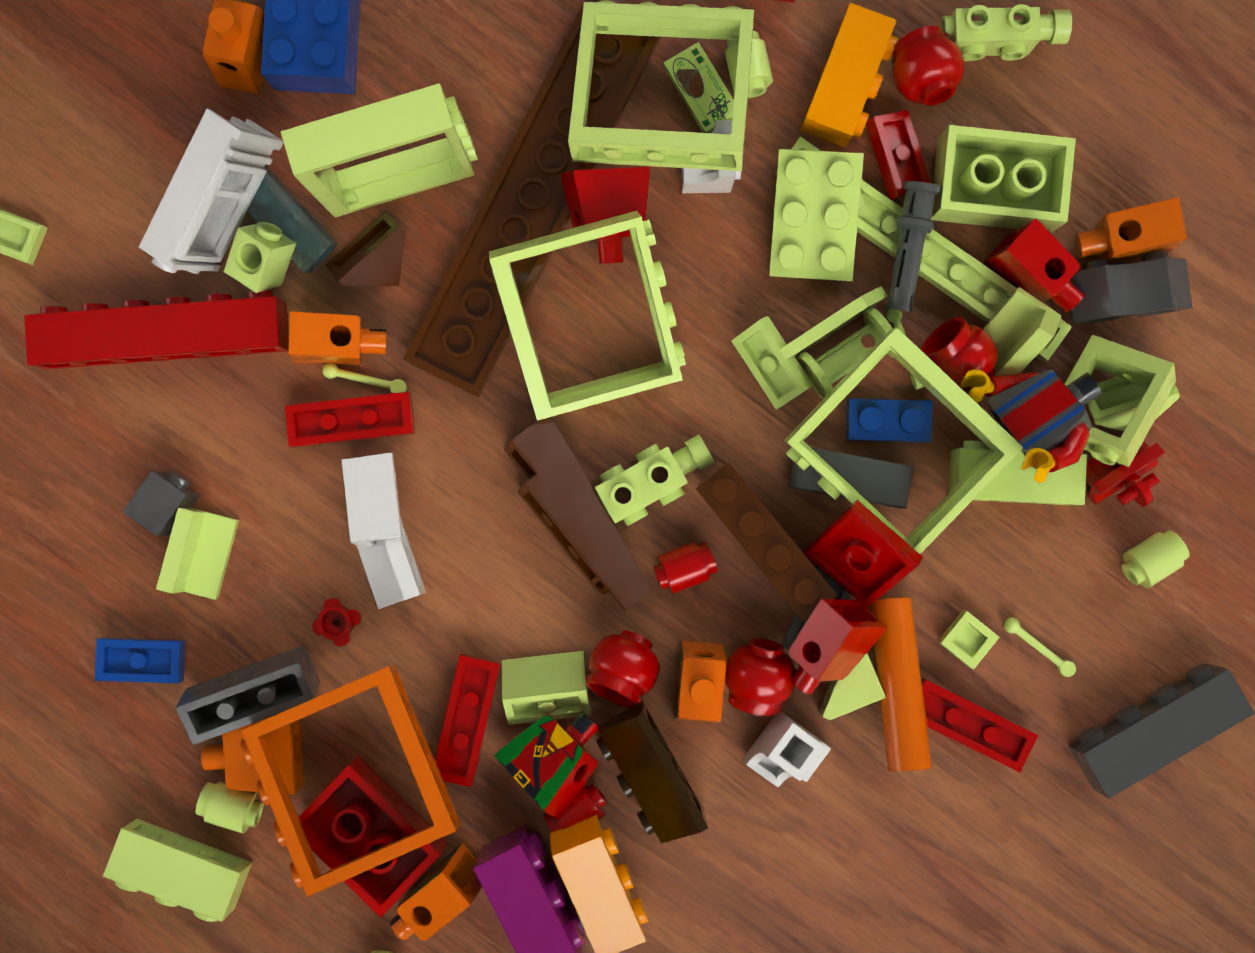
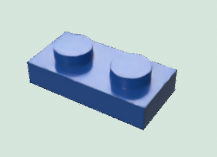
M848 399L846 441L932 442V401Z
M96 639L95 681L184 682L186 640Z

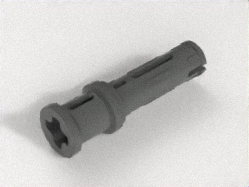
M904 181L902 188L906 190L902 215L896 219L897 229H901L885 308L912 312L926 233H931V230L934 229L935 223L931 221L935 196L940 194L941 186L926 182Z

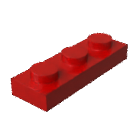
M410 392L284 406L288 446L292 448L415 434Z
M463 653L459 655L435 758L443 781L471 788L474 784L502 662Z
M921 677L928 728L1021 773L1038 737L1037 734Z

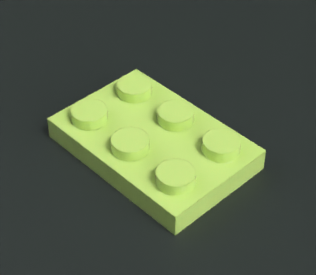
M779 149L769 276L853 281L864 153Z

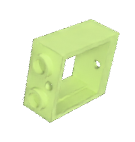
M1092 335L1065 382L1066 386L1085 373L1091 375L1094 369L1148 388L1121 438L1092 427L1089 431L1090 437L1084 450L1091 452V455L1096 460L1104 464L1115 465L1117 462L1129 467L1176 383L1175 364Z

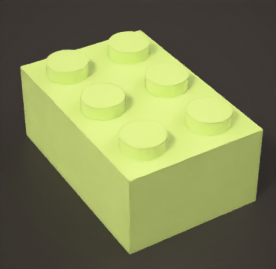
M949 125L937 139L933 184L941 186V192L935 196L931 220L1017 229L1036 218L1050 233L1054 232L1068 222L1076 138Z

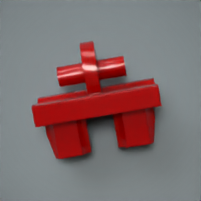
M1143 441L1130 466L1121 465L1115 470L1111 465L1092 458L1087 462L1086 481L1091 487L1088 494L1089 499L1096 506L1125 487L1126 490L1116 495L1118 501L1123 506L1132 500L1140 506H1147L1154 499L1150 489L1159 483V479L1154 473L1147 475L1143 479L1141 476L1158 465L1157 459L1164 455V450L1158 443L1148 447Z

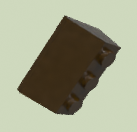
M643 701L640 704H636V707L628 708L599 725L601 737L596 739L598 747L607 762L614 759L622 772L616 776L628 799L632 796L636 797L642 808L637 815L648 835L655 832L660 842L665 843L701 833L708 829L703 807Z

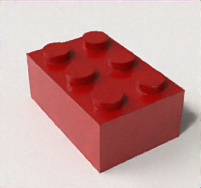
M360 756L354 759L298 817L311 850L330 869L431 826ZM442 837L343 882L381 918L441 856L448 842Z

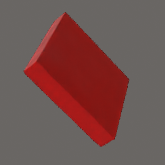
M858 500L819 534L803 552L866 608L918 567L923 559L922 555Z

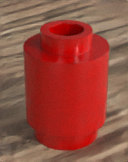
M693 541L657 556L659 565L653 567L661 590L669 588L672 595L710 580L709 575L718 572L714 557L705 541L697 545Z
M585 783L560 820L547 812L543 814V817L552 832L560 829L564 830L595 815L598 816L599 820L606 816L603 807L608 802L595 783L589 786Z

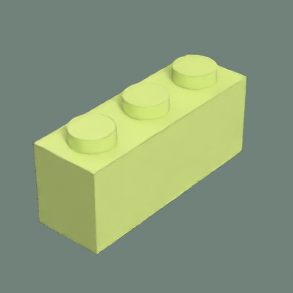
M964 441L963 448L950 450L948 494L991 450L983 441ZM1020 451L973 499L978 501L1070 506L1085 505L1087 455L1082 454L1079 461L1073 465L1052 473L1049 472L1046 480L1043 483H1038L1033 479L1036 473L1034 467H1029L1025 470L1021 469L1025 456Z
M135 819L121 828L103 877L115 881V885L122 890L130 892L140 890L155 896L154 900L162 905L169 907L179 905L190 909L201 920L209 922L218 920L222 922L235 909L252 862L143 820Z

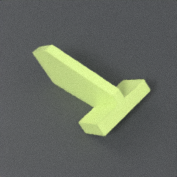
M880 286L860 296L788 344H786L769 316L758 320L734 338L732 343L775 409L778 410L814 386L795 357L861 316L864 311L887 298L888 295L883 287Z

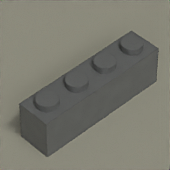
M1207 663L1198 665L1190 669L1185 674L1187 678L1176 685L1168 684L1154 690L1150 694L1151 699L1140 706L1132 705L1121 709L1114 715L1115 720L1104 727L1095 726L1082 732L1078 736L1079 741L1069 746L1092 788L1103 796L1111 798L1255 714L1230 670Z

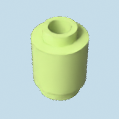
M753 31L748 98L764 94L767 91V87L773 82L766 45L759 38V34L756 31ZM727 40L728 48L725 50V57L732 89L735 92L739 40Z
M1171 530L1165 533L1157 532L1123 554L1124 564L1121 565V568L1132 584L1136 586L1140 584L1145 588H1150L1182 568L1184 561L1190 557V553L1184 541Z
M219 781L217 784L207 782L198 798L195 813L204 817V822L244 834L249 826L253 828L257 826L263 812L264 803L259 802L258 792L229 790L226 787V782Z

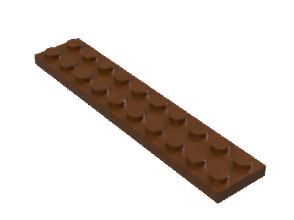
M585 0L584 2H599L602 0ZM583 5L403 358L404 361L478 398L511 335L490 264L489 251L563 231L570 218L562 185L561 173L572 170L595 169L597 163L573 162L568 143ZM596 34L586 127H616L661 37ZM553 251L510 263L523 309Z

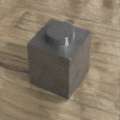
M172 469L168 473L151 471L122 513L156 536H170L178 507L191 508L200 495L189 488L192 482L188 478Z

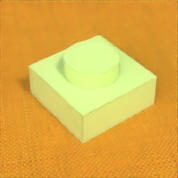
M962 610L937 642L966 666L974 670L1000 637L971 613Z

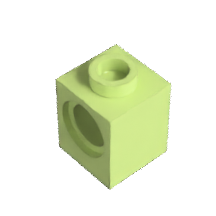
M258 222L257 224L239 227L224 272L255 293L282 286L296 242L283 235L282 230L278 226L269 222Z

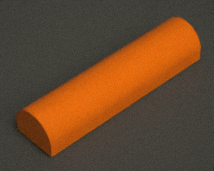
M904 597L876 600L869 606L870 612L888 627L874 644L877 677L886 698L880 700L888 772L931 769L932 761L912 599Z

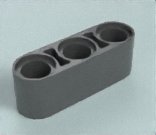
M812 448L869 503L907 509L914 467ZM794 461L792 462L788 487L829 495L817 484L822 477L811 466L803 471Z

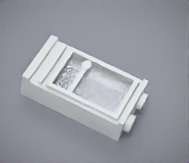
M206 109L139 248L153 257L152 263L155 266L170 273H176L177 270H186L194 274H199L200 271L218 272L220 266L216 263L221 262L267 172L264 167L266 164L270 165L273 160L270 158L272 151H280L284 143L283 140L252 120L246 119L243 122L232 116L230 121H228L213 110Z

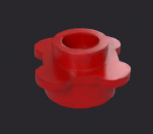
M329 598L324 602V610L319 614L318 619L313 621L312 629L316 635H322L329 640H333L336 646L342 647L350 642V633L355 625L360 624L362 619L361 613L357 609L350 610L344 607L337 598ZM335 618L340 619L341 623L339 626L333 624Z

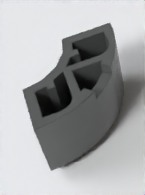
M1168 252L1147 254L1142 256V262L1109 265V260L1107 259L1086 262L1083 264V271L1076 272L1070 279L1085 293L1080 303L1072 309L1073 323L1113 321L1133 315L1145 317L1192 308L1186 259L1170 258Z

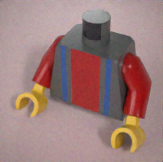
M976 369L968 371L960 384L963 388L973 387L968 395L976 403H979L984 395L990 397L986 402L994 418L1023 447L1021 452L1025 459L1021 469L1025 470L1029 467H1034L1036 473L1033 479L1038 483H1043L1049 472L1058 471L1079 461L1090 437L1089 431L1092 428L1089 415L1083 406L1102 394L1100 387L1088 373L1083 374L1066 386L1053 370H1046L1042 373L1031 372L988 376L985 372Z

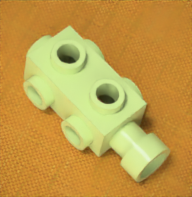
M1019 4L1013 8H987L984 5H975L972 8H956L951 16H943L940 28L947 32L948 37L959 46L964 61H976L983 59L985 56H1001L1002 60L1013 61L1029 55L1041 40H1046L1048 45L1067 44L1072 32V13L1069 9L1050 10L1048 14H1040V7H1029L1025 4ZM1013 15H1020L1023 19L1014 20ZM971 16H979L983 21H972Z
M699 434L684 442L686 446L673 454L668 446L660 450L658 445L654 444L635 455L639 463L625 471L621 464L599 475L603 483L596 486L595 489L599 494L598 497L615 524L624 520L625 524L629 526L647 516L648 512L645 507L653 502L660 500L662 505L665 506L683 496L685 493L681 487L688 483L684 475L697 468L701 471L715 463ZM664 467L667 470L668 478L665 482L657 483L652 479L651 474L654 468ZM626 487L630 490L631 499L629 502L623 504L616 500L615 493L618 488Z

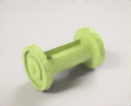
M870 307L863 312L866 326L818 358L814 359L805 351L797 356V361L814 385L812 386L822 399L833 389L832 384L848 374L870 351L871 348H866L862 345L861 339L863 337H872L876 344L890 329H893L886 318L874 307Z

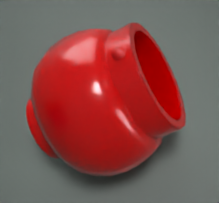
M938 26L921 27L902 37L894 46L892 53L894 58L892 60V64H894L893 77L897 90L904 98L913 103L936 106L944 103L955 94L956 87L964 76V57L959 46L948 37L947 32H944Z
M955 317L941 324L925 339L921 346V351L964 392H970L973 388L970 386L964 388L960 386L968 371L977 369L985 372L988 376L995 375L994 368L998 358V349L995 342L984 329L976 325H969L963 317Z
M623 630L621 635L611 634L605 636L597 643L590 655L588 668L591 674L585 677L587 687L595 694L614 704L626 708L636 707V704L641 703L640 697L649 693L659 676L660 664L656 654L651 650L653 644L642 635L629 630Z
M754 638L750 640V644L742 645L733 650L728 658L725 673V683L729 689L728 702L732 706L746 713L759 716H772L781 712L782 703L791 696L795 686L791 680L796 672L793 660L787 653L783 652L781 644L769 639Z

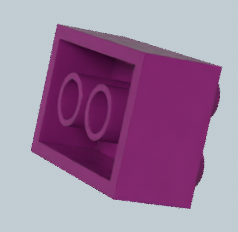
M525 824L483 846L473 870L515 952L582 953V945L585 944L583 934L585 929L575 907L570 909L564 897L567 889L559 871L555 869L551 872L544 858L548 855V851L538 832L532 834L528 825Z

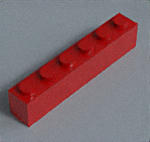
M251 291L247 293V298L232 299L230 294L206 295V301L191 302V299L188 297H169L164 299L165 304L150 305L149 301L128 300L123 302V308L108 309V304L104 303L82 304V311L67 312L66 307L62 306L41 307L40 314L24 315L27 365L49 370L289 352L287 303L273 296L271 291L258 293Z

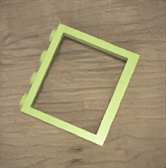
M608 0L584 2L568 138L572 161L742 171L754 10L742 9L737 6L708 8L694 4L664 6L652 2L640 4H621ZM596 34L739 40L731 134L586 127Z
M440 83L280 131L293 175L335 218L474 176L471 162L478 160L472 138L469 135L466 123H464L454 96L446 98ZM445 133L447 137L339 171H335L333 166Z
M638 211L489 251L490 264L537 421L683 380L680 366L686 365L684 351L680 341L673 343L670 331L671 327L677 326L674 311L670 301L663 303L660 287L667 286L664 271L660 261L653 263L649 246L656 245L655 235L652 231L650 220L643 221ZM629 230L662 362L548 393L510 263Z
M897 327L890 329L784 440L791 447L786 455L803 471L811 466L822 477L817 484L834 500L840 495L851 505L858 500L919 554L936 539L1023 449L1005 429ZM888 352L991 449L907 537L900 533L804 442L814 429Z

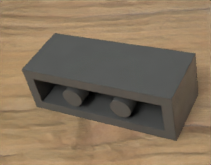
M305 645L188 687L175 708L192 745L279 714L316 698L320 680Z

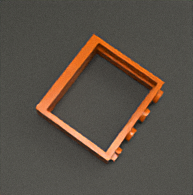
M396 665L387 666L241 730L244 738L241 740L243 755L249 764H254L260 778L257 781L258 793L263 803L270 805L276 818V821L273 823L276 838L281 846H287L293 861L290 864L292 878L297 887L304 888L307 897L457 831L461 825ZM377 686L434 824L321 874L265 735Z

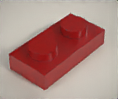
M908 110L874 116L866 122L890 200L905 198L906 190L902 188L904 181L931 183Z

